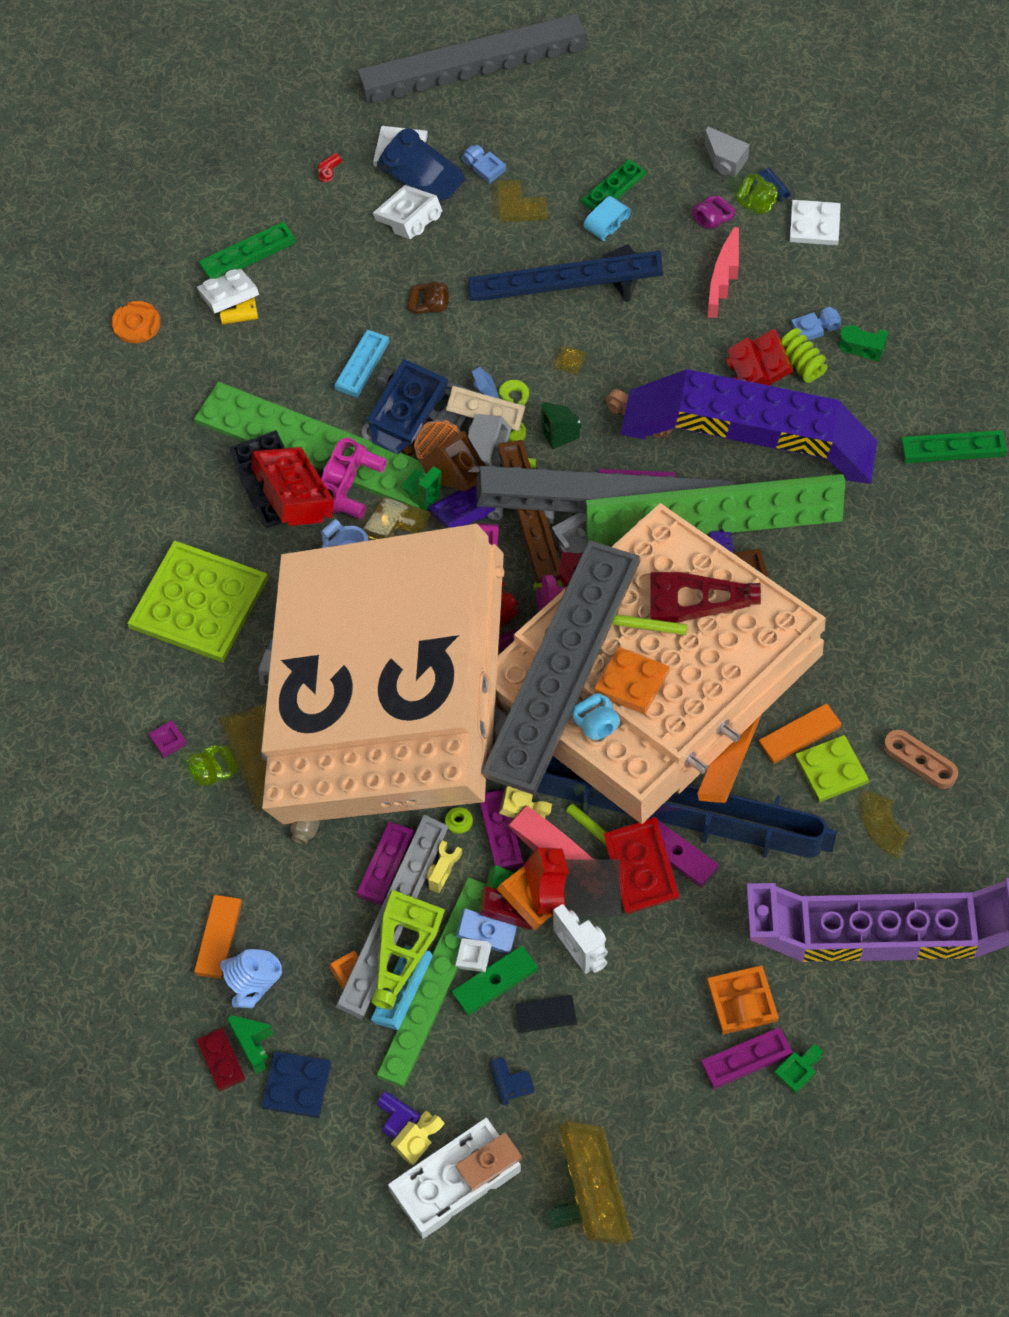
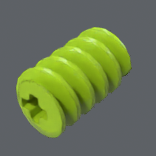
M795 328L784 335L781 341L792 368L796 370L799 376H802L806 383H810L827 371L828 366L824 364L826 357L819 355V349L813 348L814 344L811 341L807 342L808 338L806 335H801L802 331L800 328Z

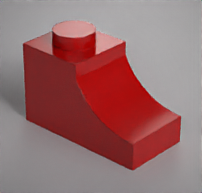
M537 848L524 864V869L536 914H553L555 908L562 904L565 906L564 886L569 870L563 848Z

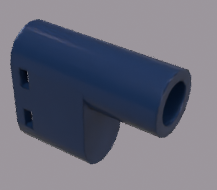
M766 168L749 178L751 182L749 188L757 197L771 191L782 202L784 201L782 197L788 199L791 196L789 189L771 168Z
M498 1058L489 1063L502 1105L509 1104L508 1100L534 1093L535 1088L528 1071L510 1075L505 1058Z

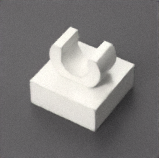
M462 938L455 966L459 969L486 972L492 945L488 941Z

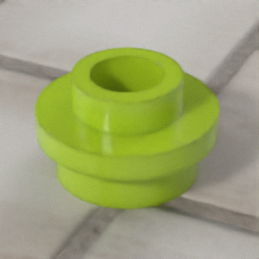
M457 807L447 813L445 823L449 826L448 830L452 833L463 834L472 827L473 818L467 809ZM456 817H462L464 819L462 822L454 821Z

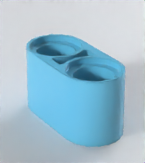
M609 196L588 215L584 222V229L605 241L604 238L613 234L621 226L620 223L624 219L627 220L629 218L631 209L612 196Z

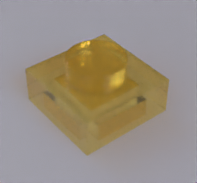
M563 345L555 362V368L578 375L587 357V352Z

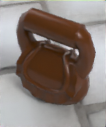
M435 281L430 284H419L412 287L409 292L407 309L415 314L445 311L449 300L448 286ZM422 290L424 291L423 305L417 307L419 292Z

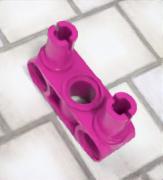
M343 438L337 443L330 460L324 468L321 480L329 493H334V513L344 512L362 519L367 506L347 498V492L354 482L359 467L363 465L382 473L387 465V459L369 452L364 445L357 443L352 438ZM355 447L353 455L349 457L344 456L347 448Z

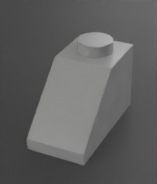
M706 128L705 146L714 169H717L722 175L736 177L748 160L750 144L713 128Z
M475 414L473 422L469 427L468 438L486 466L493 465L499 467L501 462L497 446L498 443L508 442L512 428L502 416Z

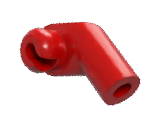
M334 153L318 164V178L321 181L329 182L332 180L333 168L342 163L339 154Z

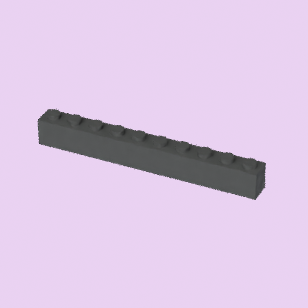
M573 14L358 69L359 85L367 104L372 102L380 103L384 99L395 96L403 97L407 93L414 91L423 92L430 87L446 86L450 82L461 79L469 80L476 75H488L504 68L512 69L519 64L534 63L538 59L546 57L554 58L559 54L569 51L577 52L581 48H585L586 33L578 15Z
M489 465L480 466L476 478L477 507L586 513V500L734 485V481H724L722 479L706 480L695 477H655L645 474H605L595 471H555L544 468H505Z

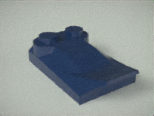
M409 128L401 130L393 138L377 161V167L402 185L436 195L438 201L449 199L466 180L459 167L421 140L415 130Z
M403 359L367 419L371 430L372 443L395 454H399L405 447L412 444L436 403L443 399L448 379Z

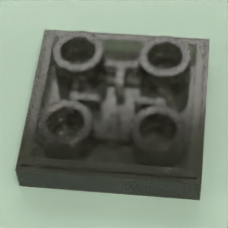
M566 859L569 870L564 886L566 909L574 911L577 917L621 916L620 859Z

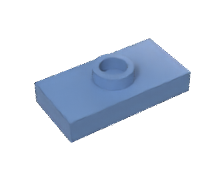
M464 909L461 913L455 937L488 941L492 945V950L509 954L517 926L484 917L477 912Z

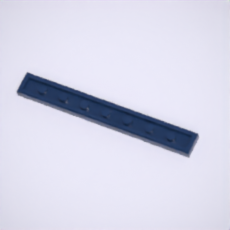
M661 250L468 277L470 301L492 300L663 276Z

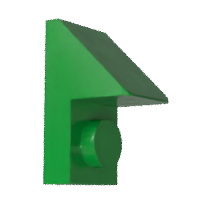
M434 466L428 473L415 469L402 484L403 490L419 506V510L424 513L428 511V506L432 505L440 496L442 471Z
M233 1015L228 1017L229 1025L255 1074L266 1070L264 1060L267 1059V1055L259 1042L274 1035L271 1025Z

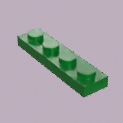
M283 221L200 260L199 265L208 279H216L224 276L230 270L243 269L296 244L295 237Z
M1003 430L907 436L901 439L904 464L1006 457L1007 453Z

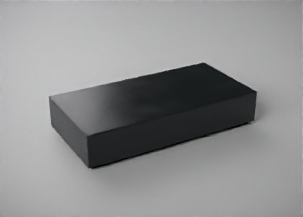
M572 995L516 1003L520 1033L577 1024Z

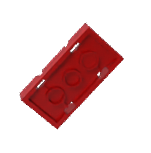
M302 447L253 451L251 469L259 482L264 480L263 492L282 523L288 522V526L323 523L324 515L327 518H332L334 499Z

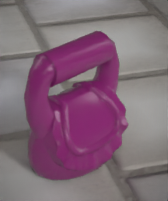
M721 196L707 197L692 207L693 218L700 226L706 229H716L721 223L731 220L735 215V208Z

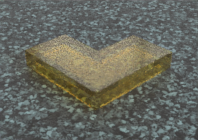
M521 180L497 181L500 223L548 220L546 197L522 198Z
M383 497L363 530L368 537L373 539L389 538L397 527L413 533L423 532L428 524L431 512Z

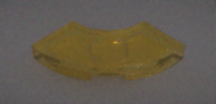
M867 790L863 802V819L866 829L873 841L882 850L899 859L909 833L901 829L893 819L891 812L893 800Z

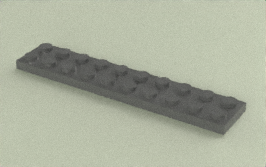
M589 540L481 772L484 778L532 795L536 794L574 706L579 699L641 562L639 555Z

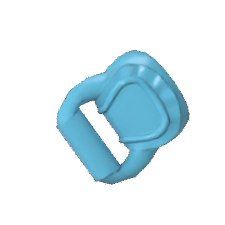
M595 693L576 704L572 711L574 722L583 729L584 734L591 740H599L609 736L620 724L619 715L613 710L610 699L601 693ZM603 702V706H598V708L586 713L583 718L580 717L581 714Z

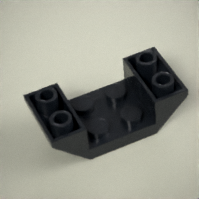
M277 430L229 447L243 487L260 523L266 529L278 525L282 521L263 492L264 480L259 482L251 469L253 451L284 449L285 446Z

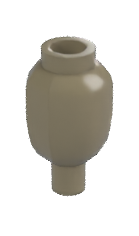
M320 820L309 822L296 821L292 823L290 831L293 834L291 840L301 845H307L308 840L313 839L316 835Z

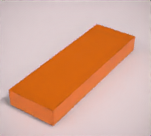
M826 703L759 740L758 744L772 764H775L841 728L842 723Z
M214 895L194 971L195 975L223 979L224 973L220 968L222 960H227L229 957L242 905L241 899Z

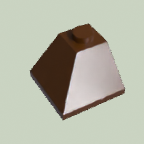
M465 431L419 461L426 473L433 466L442 471L441 485L464 492L476 485L480 466H486Z

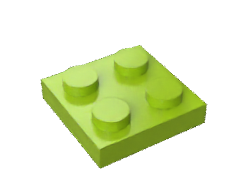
M845 735L795 755L818 802L835 797L869 782Z

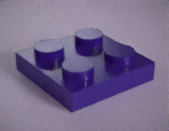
M475 486L466 492L459 490L428 506L432 517L445 528L468 525L475 520L487 517L489 513L496 510V508L477 507Z

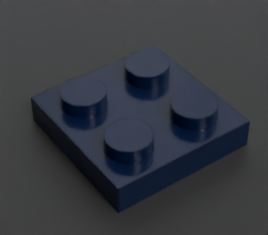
M274 1051L262 1109L320 1118L332 1064L331 1061Z

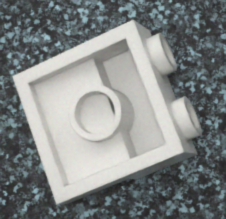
M404 185L376 209L373 215L376 221L390 225L394 234L411 239L416 235H420L428 223L437 220L440 217L442 208L436 195Z
M563 904L553 910L554 932L583 972L587 974L591 970L594 973L602 970L607 965L604 957L608 953L605 948L606 937L598 926L593 927L589 920L580 925V921L574 911H568Z

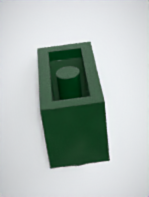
M547 402L541 404V432L553 450L580 438L581 421L576 414H572L567 406Z

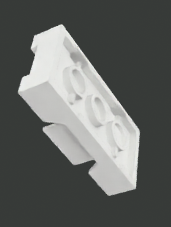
M487 1118L388 1184L390 1193L404 1210L422 1239L446 1224L452 1216L485 1195L488 1190L498 1188L521 1172V1165L517 1162L499 1174L494 1180L489 1183L487 1182L472 1192L457 1171L455 1166L457 1163L499 1137V1134ZM420 1170H422V1171H423V1174L418 1175V1173L420 1172ZM447 1208L450 1209L449 1211H447L446 1213H444V1214L441 1215L440 1217L437 1216L439 1213H441V1212L444 1211L445 1209H447Z

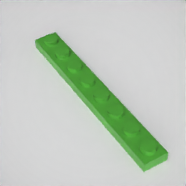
M468 877L435 948L430 964L377 1074L379 1079L402 1088L405 1087L459 969L455 965L462 939L455 936L462 910L468 909L479 913L481 891L487 884Z

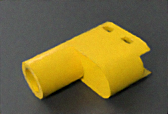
M253 297L236 304V308L220 311L222 325L258 319L255 298Z

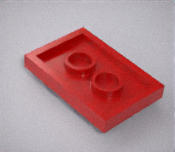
M656 817L646 820L643 824L635 823L603 833L626 914L681 898Z

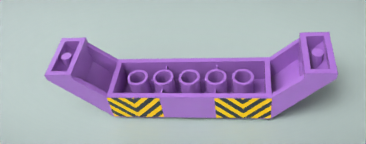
M1006 878L1001 883L970 893L800 896L777 887L776 883H753L746 886L750 940L801 962L972 959L1009 946V878Z

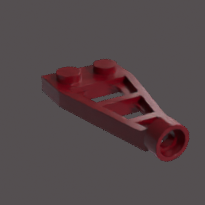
M651 572L650 619L679 623L750 607V605H761V583L744 584L682 572ZM684 587L697 589L703 594V599L695 605L681 606L678 603V591ZM710 590L728 591L730 599L724 602L710 603L708 593Z

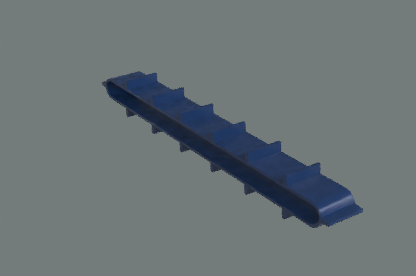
M552 756L546 772L585 781ZM545 773L536 791L583 803L586 815L591 805L628 814L588 783ZM688 785L680 794L675 792L667 801L814 837L664 802L648 818L656 817L662 823L703 832V843L707 842L709 834L764 847V858L767 857L769 849L808 858L817 856L821 851L833 852L837 831L827 828L825 821L820 816L779 806L780 796L778 795L774 805L729 794L726 803L699 801L697 793L700 787Z

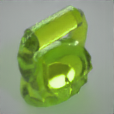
M748 174L741 184L736 198L741 206L752 209L758 214H765L775 203L778 189L773 183L767 182L761 175ZM754 180H756L758 183L754 185V189L750 196H748V201H745L744 199Z
M214 745L204 752L194 753L188 758L189 769L195 781L201 786H210L218 781L230 779L238 772L239 768L231 751L224 745ZM219 752L229 771L222 772V767L215 759L214 753Z

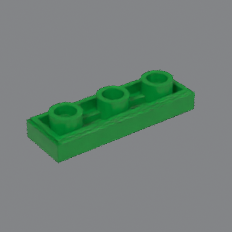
M628 159L581 199V203L593 211L609 196L618 200L646 176V170Z
M520 946L488 967L486 972H480L454 989L452 995L469 1017L539 971V968L525 948ZM493 979L500 980V983L492 984L491 981Z

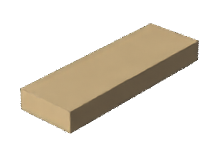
M452 386L446 410L474 418L475 414L502 416L513 430L519 431L526 406Z

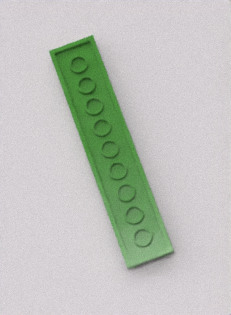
M221 382L216 384L194 418L196 424L242 442L277 430L285 448L302 447L315 470L322 474L337 443L343 438H352L357 443L364 445L369 452L387 459V465L382 473L363 465L359 467L352 485L419 511V506L403 490L402 484L415 469L423 473L425 472L419 462L420 460L402 453L395 454L373 444L369 440ZM355 447L347 448L344 456L349 457L353 455Z
M843 474L586 500V542L588 544L590 540L607 546L614 545L640 519H643L660 503L706 535H709L710 531L718 530L734 533L843 521L845 478Z

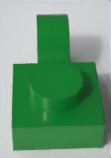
M814 1044L802 1057L794 1052L774 1072V1075L796 1095L816 1075V1071L812 1067L823 1057L824 1051Z

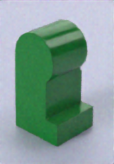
M855 325L845 326L840 332L839 348L845 353L880 362L889 331L879 329L878 334L863 331Z

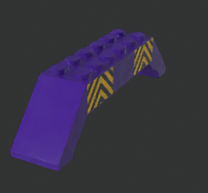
M689 369L629 390L621 435L646 440V436L676 428L824 458L846 476V481L867 484L872 482L877 440L837 399Z

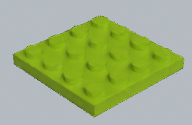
M174 540L128 621V627L134 631L223 663L267 583L268 574Z

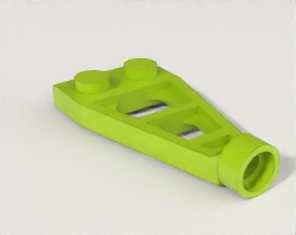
M395 890L390 892L381 918L376 990L371 1000L373 1005L386 1010L393 1009L397 994L437 935L445 909ZM397 925L419 933V939L412 949L407 950L395 945L394 929ZM390 954L407 960L402 974L399 976L387 971Z

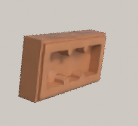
M503 1133L455 1166L473 1192L522 1160V1156L508 1135Z

